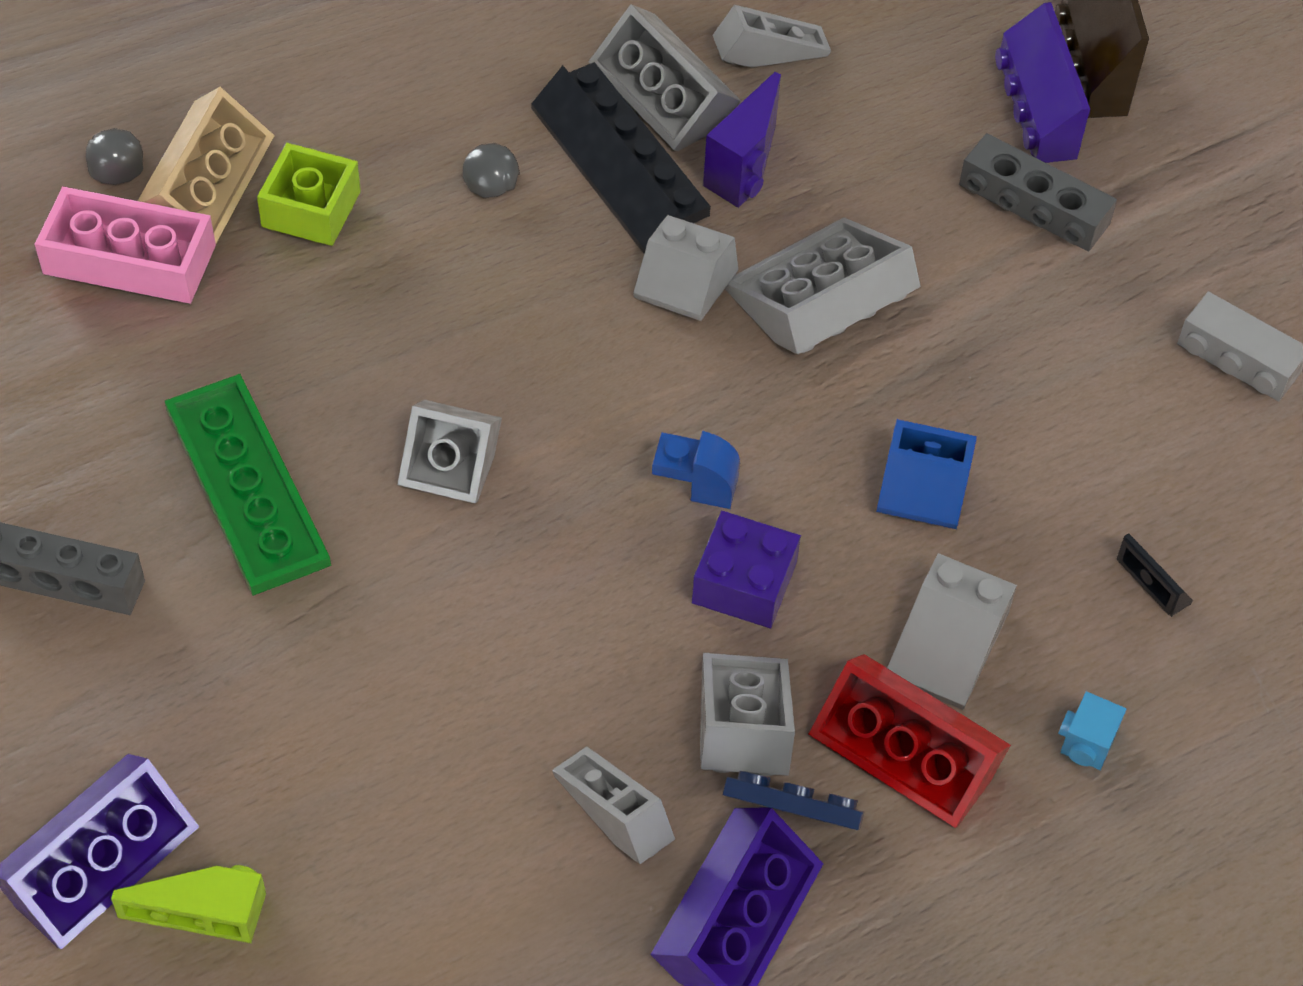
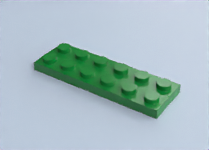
M241 374L164 400L166 411L252 596L330 567V556Z

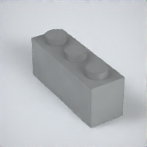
M1209 291L1185 319L1177 342L1179 346L1185 348L1191 354L1201 357L1220 368L1223 372L1240 379L1254 387L1258 392L1266 394L1278 402L1303 370V343Z

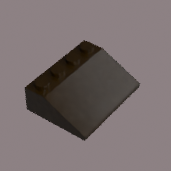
M1062 0L1061 4L1056 5L1055 14L1059 25L1062 27L1063 36L1090 106L1088 118L1128 116L1149 41L1139 1Z

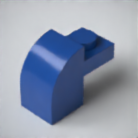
M702 431L700 440L661 432L652 464V474L692 482L691 501L731 509L740 470V457L736 449L723 438Z

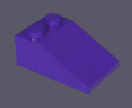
M777 72L768 77L706 135L703 186L738 208L749 197L754 198L763 186V175L777 119L781 75Z

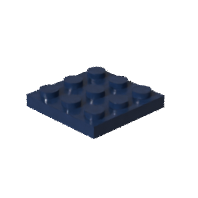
M739 771L738 778L727 777L723 791L724 796L855 830L861 829L865 811L856 809L858 800L835 794H829L828 801L813 798L815 789L784 782L783 790L769 787L771 778L746 771Z

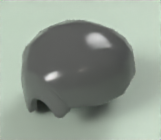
M117 128L95 134L88 141L86 147L88 172L93 179L104 184L117 185L130 182L143 171V150L140 141L130 131Z
M497 143L481 144L468 153L463 164L462 174L464 182L472 193L483 198L498 197L506 191L514 190L520 170L516 157L507 147Z

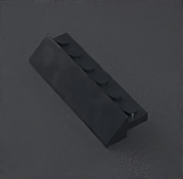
M595 62L568 72L564 65H562L531 103V109L643 253H645L649 238L667 215L691 223H696L710 216L711 206Z

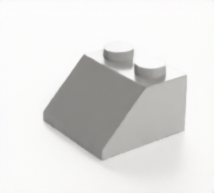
M667 215L648 240L633 292L634 298L701 321L739 270L735 237Z
M423 400L413 405L397 485L477 503L495 456L502 418L428 400Z

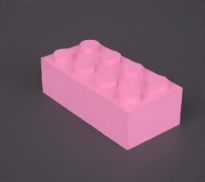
M63 186L35 242L42 273L45 275L191 304L216 246L210 215Z

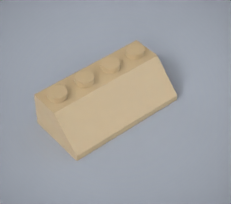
M218 87L194 101L138 201L210 215L216 244L275 135L225 90Z

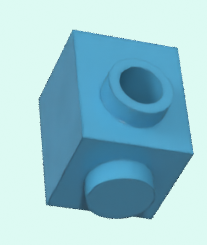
M1086 691L1077 712L1074 713L1068 710L1058 734L1064 736L1065 740L1060 753L1070 757L1072 761L1079 765L1091 766L1101 770L1127 708Z

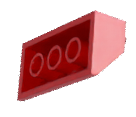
M865 654L847 661L808 735L954 828L959 826L989 785L1011 746L1006 741Z

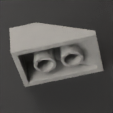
M938 553L922 584L887 668L936 699L964 710L1009 614L1017 585Z
M703 653L700 720L701 769L713 770L718 773L746 771L762 776H789L795 726L788 659Z

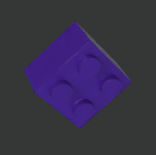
M721 510L694 575L692 604L771 629L797 564L801 535Z

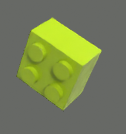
M286 142L257 196L261 226L333 246L361 192L358 161Z

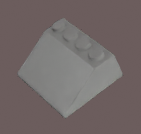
M843 217L734 275L725 290L776 344L798 355L799 353L812 350L816 344L830 336L843 333L847 327L859 320L874 316L879 309L890 303L903 300L907 294L921 286L912 246Z

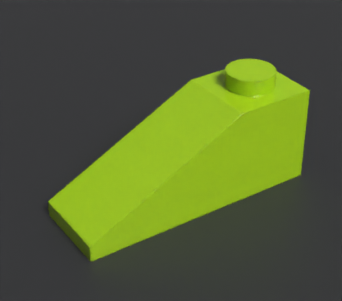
M234 865L231 868L213 866L113 891L111 900L117 917L120 919L251 943L266 891L262 874L242 865Z

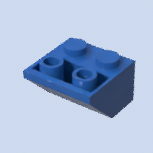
M897 419L876 512L957 529L977 436Z

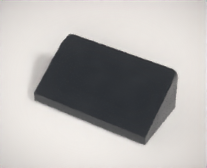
M1129 533L1124 536L1116 558L1117 561L1162 609L1172 617L1191 605L1193 600L1150 554Z

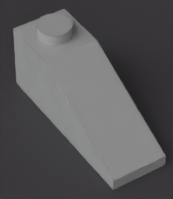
M735 4L712 35L722 61L751 68L826 57L831 53L821 26Z
M586 746L552 770L555 778L613 844L637 863H643L675 840L661 799Z

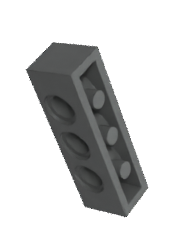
M988 133L983 136L964 159L959 182L960 186L968 189L970 192L999 205L1003 209L1088 252L1111 224L1117 202L1116 198Z
M0 522V586L131 615L145 583L138 553Z

